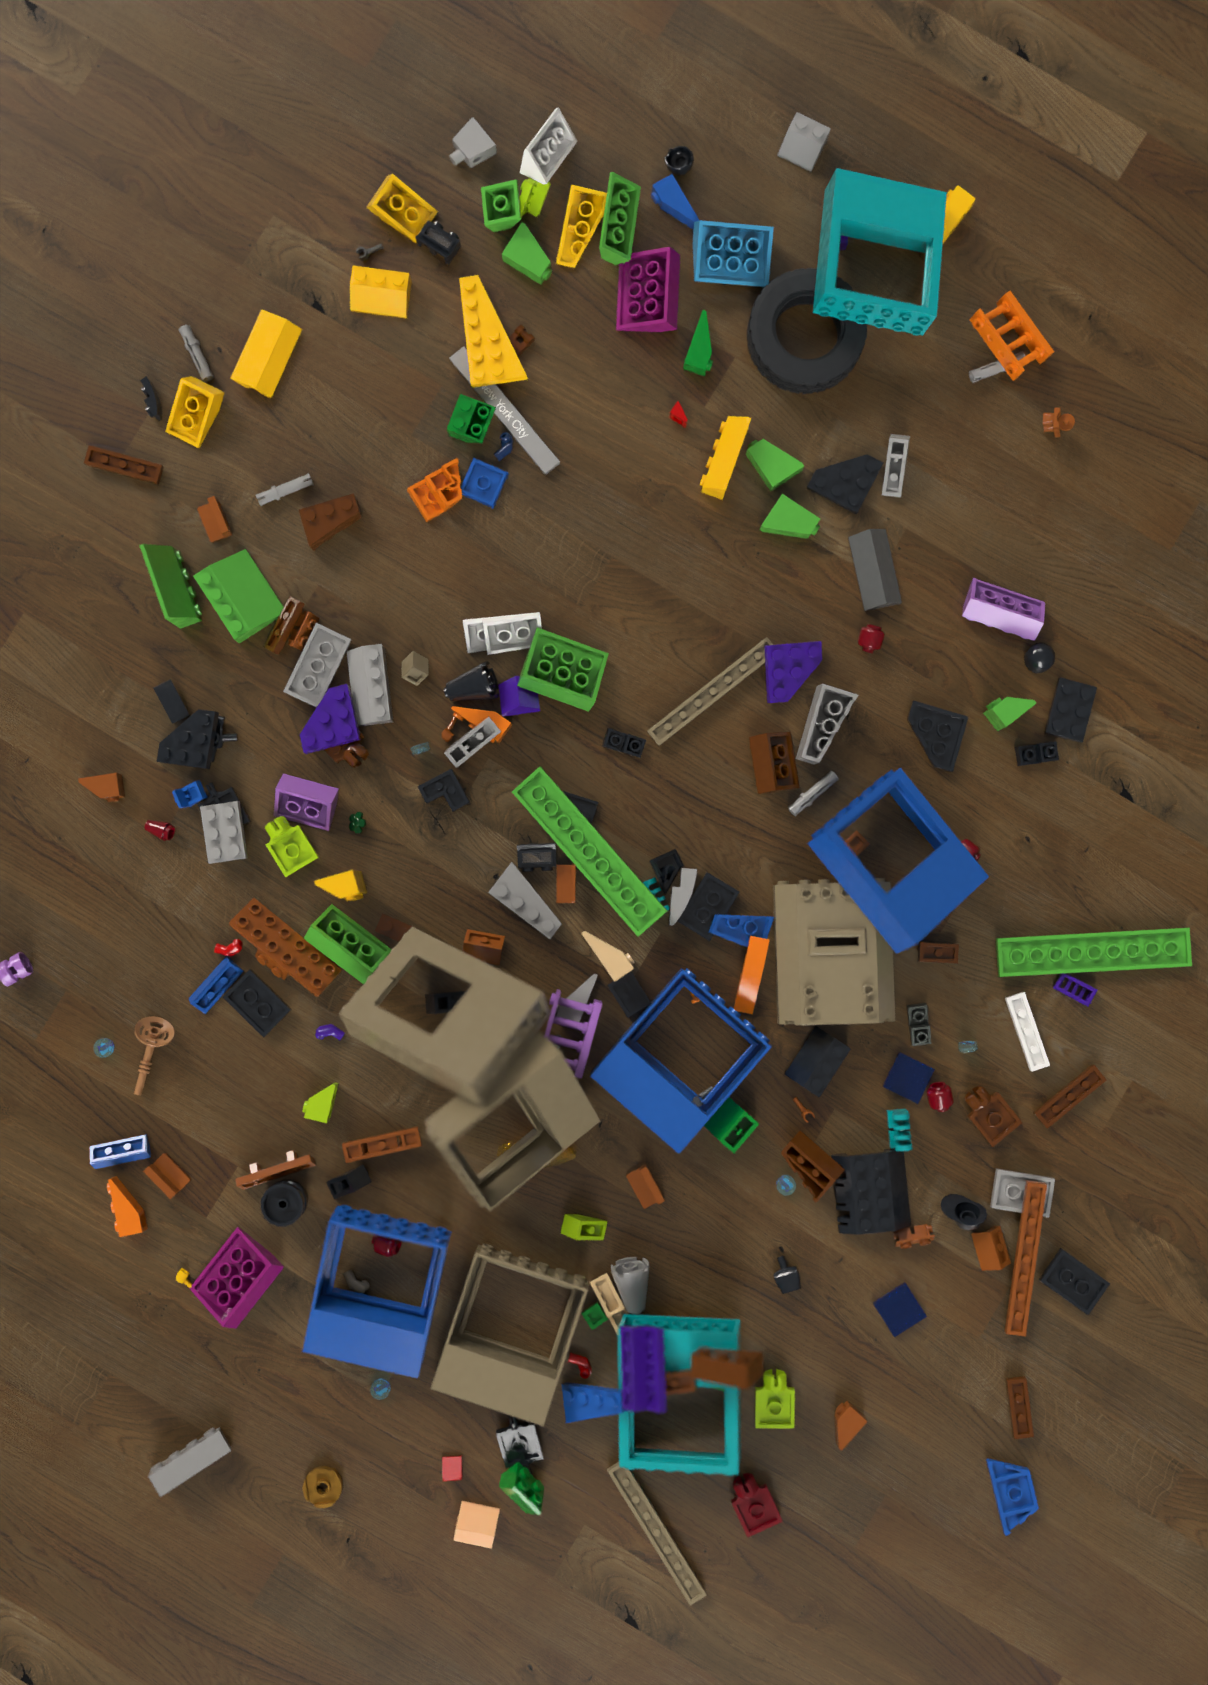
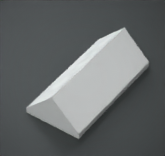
M559 107L553 111L526 147L523 154L520 173L541 184L548 183L577 143Z

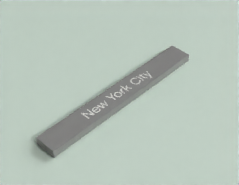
M463 346L449 359L471 385L467 349ZM496 384L473 388L486 404L496 407L494 413L545 475L560 464V461Z

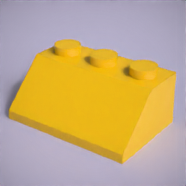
M352 266L350 310L407 318L412 284L410 274Z
M350 870L315 881V885L339 898H346V901L359 900L363 898V894H367L361 871Z

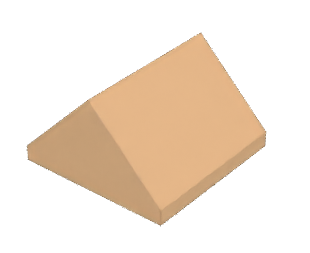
M462 1501L454 1541L492 1549L500 1508Z

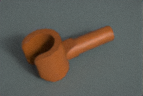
M455 716L452 718L449 726L442 731V738L447 743L454 737L451 730L457 721Z
M797 1097L793 1099L802 1112L801 1116L805 1122L809 1123L806 1119L807 1114H811L815 1118L814 1113L806 1109Z

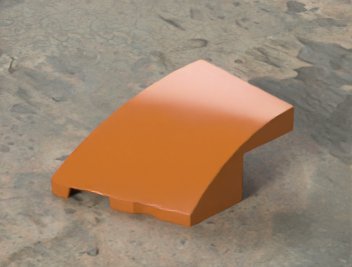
M458 458L442 465L437 471L425 476L423 480L407 488L409 495L426 522L436 518L462 500Z

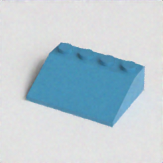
M702 220L694 222V281L758 287L769 285L774 227Z

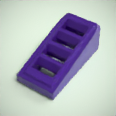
M1062 973L1053 987L1089 1007L1098 991L1067 973ZM1064 979H1069L1065 988L1062 989L1061 985ZM1073 981L1076 984L1070 993L1067 990ZM1079 985H1080V986H1082L1083 988H1082L1081 992L1079 993V995H1078V997H1077V996L1074 995V994L1076 993V991H1077V989H1078V987H1079ZM1087 989L1090 992L1087 995L1086 999L1083 1000L1081 998Z

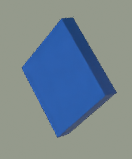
M473 458L460 487L462 495L494 509L509 473Z

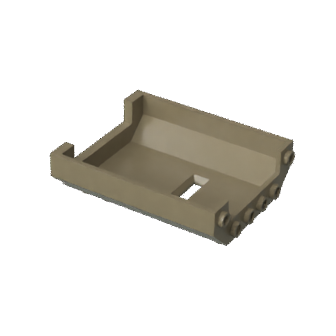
M874 878L885 893L891 890L890 882H885V878ZM830 879L818 880V884H811L810 880H799V884H789V881H777V885H773L777 1023L782 1025H826L895 1021L893 949L840 883H830ZM858 937V946L817 947L816 938Z

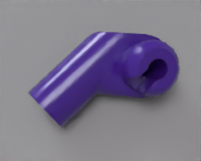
M333 1024L320 1026L316 1029L315 1033L316 1038L319 1040L332 1035L340 1041L345 1035V1032Z

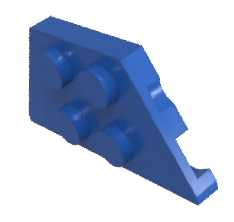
M988 1458L986 1463L1003 1533L1006 1536L1011 1533V1529L1018 1523L1021 1525L1039 1507L1030 1470L1027 1467Z

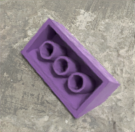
M973 578L963 606L962 617L970 621L983 623L988 627L1001 629L1006 633H1013L1023 639L1035 641L1044 624L1045 602Z

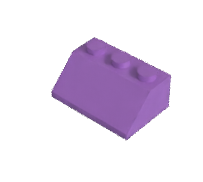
M283 774L275 789L274 816H284L287 820L329 831L337 805L339 789Z

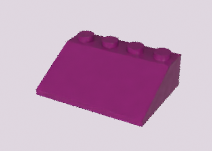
M665 247L631 253L630 261L619 264L616 330L643 332L677 330L680 255L674 249Z
M237 1227L189 1289L222 1327L236 1329L284 1266L272 1253L241 1228Z

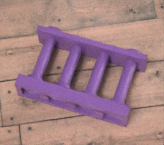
M557 989L556 994L552 993L549 1004L552 1005L544 1036L551 1043L576 1049V1052H579L578 1059H574V1061L565 1060L571 1070L574 1071V1076L582 1079L601 1011L602 1001L594 999L593 1004L589 1003V1005L560 997L561 990ZM557 1005L587 1012V1015H590L588 1022L580 1023L555 1016ZM552 1023L582 1031L584 1033L583 1041L579 1040L577 1042L550 1035Z

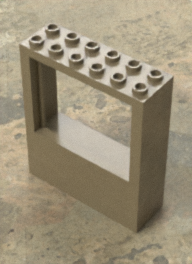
M538 1031L481 1106L457 1095L424 1123L429 1128L426 1131L433 1141L437 1140L434 1144L443 1152L442 1155L447 1162L451 1163L450 1167L458 1174L457 1177L466 1185L467 1191L471 1196L475 1197V1200L481 1207L485 1205L491 1211L600 1122L561 1051ZM510 1094H513L534 1129L476 1175L453 1140Z
M478 1244L431 1389L544 1426L588 1291V1280H585V1277L579 1274L574 1276L567 1274V1271L561 1268H556V1270L548 1268L549 1265L543 1262H538L537 1264L530 1262V1259L525 1256H519V1258L512 1256V1253L507 1250H501V1252L494 1250V1247L489 1244ZM487 1262L571 1289L550 1358L465 1330Z

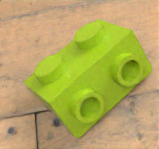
M531 178L523 181L520 188L522 193L519 196L521 217L527 212L535 217L539 216L551 185L549 181L547 184H541Z

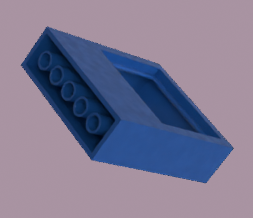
M901 768L895 772L891 769L884 776L877 779L872 786L864 790L859 797L852 800L847 807L839 811L821 829L811 835L813 839L807 843L896 954L916 945L989 877ZM889 792L935 851L889 892L885 893L839 834Z
M682 968L590 1072V1077L678 1154H680L771 1048L768 1044L770 1040L761 1032L756 1034L753 1031L755 1027L746 1019L742 1022L739 1019L740 1014L731 1006L726 1008L724 1006L726 1002L719 995H711L709 993L711 988L702 981L700 983L695 981L694 979L697 976L689 969L684 971ZM684 986L751 1044L704 1099L700 1098L703 1103L700 1107L693 1102V1098L698 1095L637 1042L639 1037Z
M337 1205L328 1224L303 1352L418 1378L425 1357L452 1231H447L443 1227H430L425 1223H412L404 1218H390L386 1214L377 1215L364 1209L355 1210L347 1205ZM346 1227L434 1247L421 1307L334 1287Z

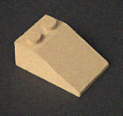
M582 932V935L614 982L634 969L632 964L635 962L629 953L624 954L623 951L589 932Z

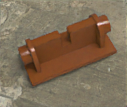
M304 610L296 622V626L300 627L299 631L293 629L288 638V645L303 651L315 624L318 623L320 618Z
M927 1224L913 1226L915 1234H911L910 1227L894 1231V1240L898 1239L895 1247L900 1246L901 1249H907L916 1243H919L920 1246L931 1244V1241L935 1238V1235H930V1233H933L932 1226Z

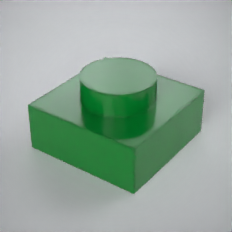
M598 1301L581 1312L592 1330L608 1320Z

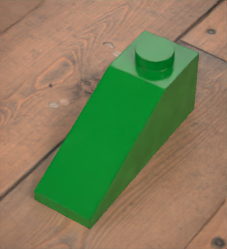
M702 310L683 369L705 377L706 371L711 370L714 360H711L712 350L707 312Z

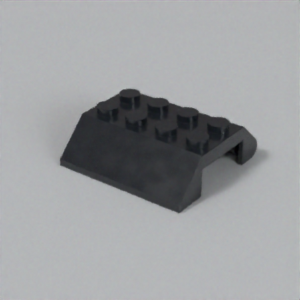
M894 1148L884 1149V1152L857 1155L841 1153L831 1155L833 1160L838 1164H842L840 1166L845 1169L843 1172L846 1174V1177H838L834 1182L838 1183V1185H834L836 1203H846L837 1204L836 1210L849 1211L850 1216L841 1215L837 1217L838 1222H843L838 1224L839 1233L853 1235L897 1231L911 1226L904 1151H895Z

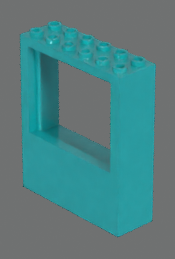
M836 168L824 193L813 313L823 317L829 316L839 320H849L858 324H868L877 328H888L896 332L902 331L915 336H923L937 317L947 192ZM841 235L926 253L921 306L837 289L836 281Z
M624 1314L618 1327L619 1390H622L620 1326H655L663 1328L665 1372L691 1369V1354L700 1347L741 1350V1319ZM695 1379L697 1387L725 1388V1453L634 1448V1412L627 1410L619 1413V1467L627 1470L639 1468L646 1471H684L688 1474L703 1472L706 1475L715 1473L726 1476L738 1475L741 1461V1388Z

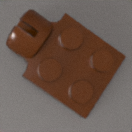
M360 731L361 740L324 749L336 763L345 760L354 768L362 764L356 758L357 755L364 761L369 755L368 751L361 744L365 736Z
M979 1085L972 1089L977 1098L975 1095H971L970 1092L965 1095V1101L971 1108V1112L967 1117L993 1147L1022 1124V1121L998 1092L990 1095L984 1087Z

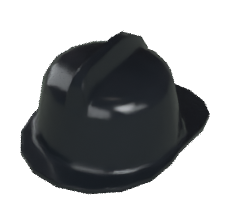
M950 1194L941 1201L943 1213L954 1220L958 1227L963 1230L978 1229L980 1224L986 1220V1209L981 1204L964 1196Z

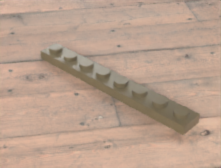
M768 637L759 642L651 727L647 733L658 746L663 744L765 663V645H773Z
M619 1461L607 1468V1472L689 1605L691 1606L707 1595L705 1589L632 1471L619 1467Z

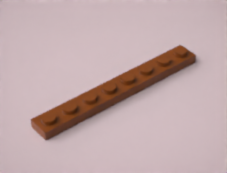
M1026 1180L1005 1325V1333L1009 1335L1026 1337L1047 1190L1045 1182Z

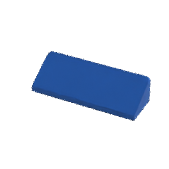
M226 956L189 997L190 1004L206 1014L244 971Z
M146 1134L90 1146V1165L94 1169L151 1157Z

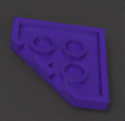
M821 641L765 645L767 703L788 702L822 661Z
M348 684L327 690L300 733L303 753L309 754L361 740Z

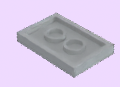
M240 801L201 806L208 864L248 858Z
M996 1168L990 1207L1021 1213L1026 1180L1045 1182L1047 1190L1043 1217H1049L1055 1179Z

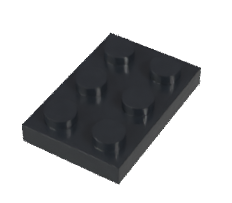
M1061 677L1058 678L1044 733L1082 743L1097 687Z
M706 872L677 922L710 941L713 934L709 933L715 914L726 915L738 896L739 891Z
M251 969L223 996L263 1038L292 1010Z
M1062 1248L1059 1249L1039 1278L1042 1283L1087 1315L1090 1314L1110 1285L1108 1281Z

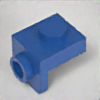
M200 780L172 791L175 802L180 809L191 807L208 798Z

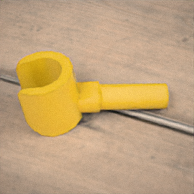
M181 1268L177 1273L176 1280L179 1283H184L189 1288L192 1287V1283L187 1279L190 1273Z

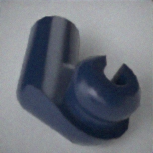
M508 432L501 434V448L494 453L498 461H501L513 450V438Z

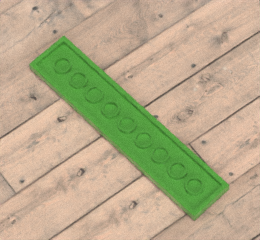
M541 766L512 791L515 797L638 937L667 912V909Z
M1190 928L996 938L998 977L1192 966Z

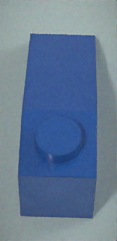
M673 174L653 184L651 197L654 203L659 204L663 211L694 230V222L699 221V218Z

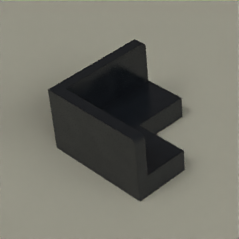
M449 769L417 786L426 804L443 795L452 812L471 804L453 769Z

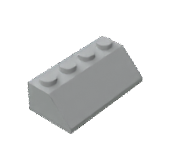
M376 644L346 651L352 702L358 727L393 723L385 647L382 644Z

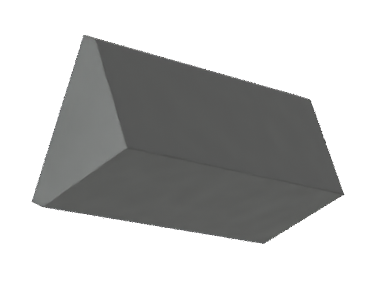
M868 529L848 537L864 611L901 604L902 600L886 529Z

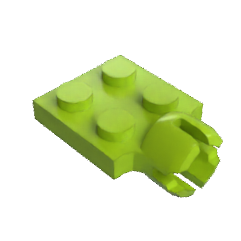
M284 816L277 817L274 821H270L265 825V830L270 836L269 843L265 845L285 877L319 858L300 825L290 826Z
M772 1369L766 1370L763 1375V1385L755 1387V1428L794 1429L795 1389L794 1387L787 1386V1376L784 1371L776 1369V1379H774Z

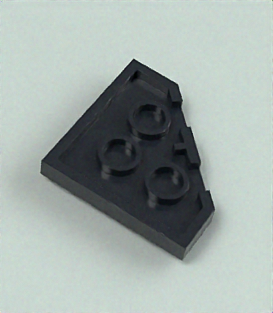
M865 454L817 469L806 489L857 515L883 462Z
M912 701L907 721L929 761L935 768L953 772L969 717Z
M198 709L159 743L156 762L210 769L219 712Z

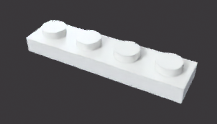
M1025 992L1006 997L1005 1000L1029 1070L1033 1072L1050 1066Z

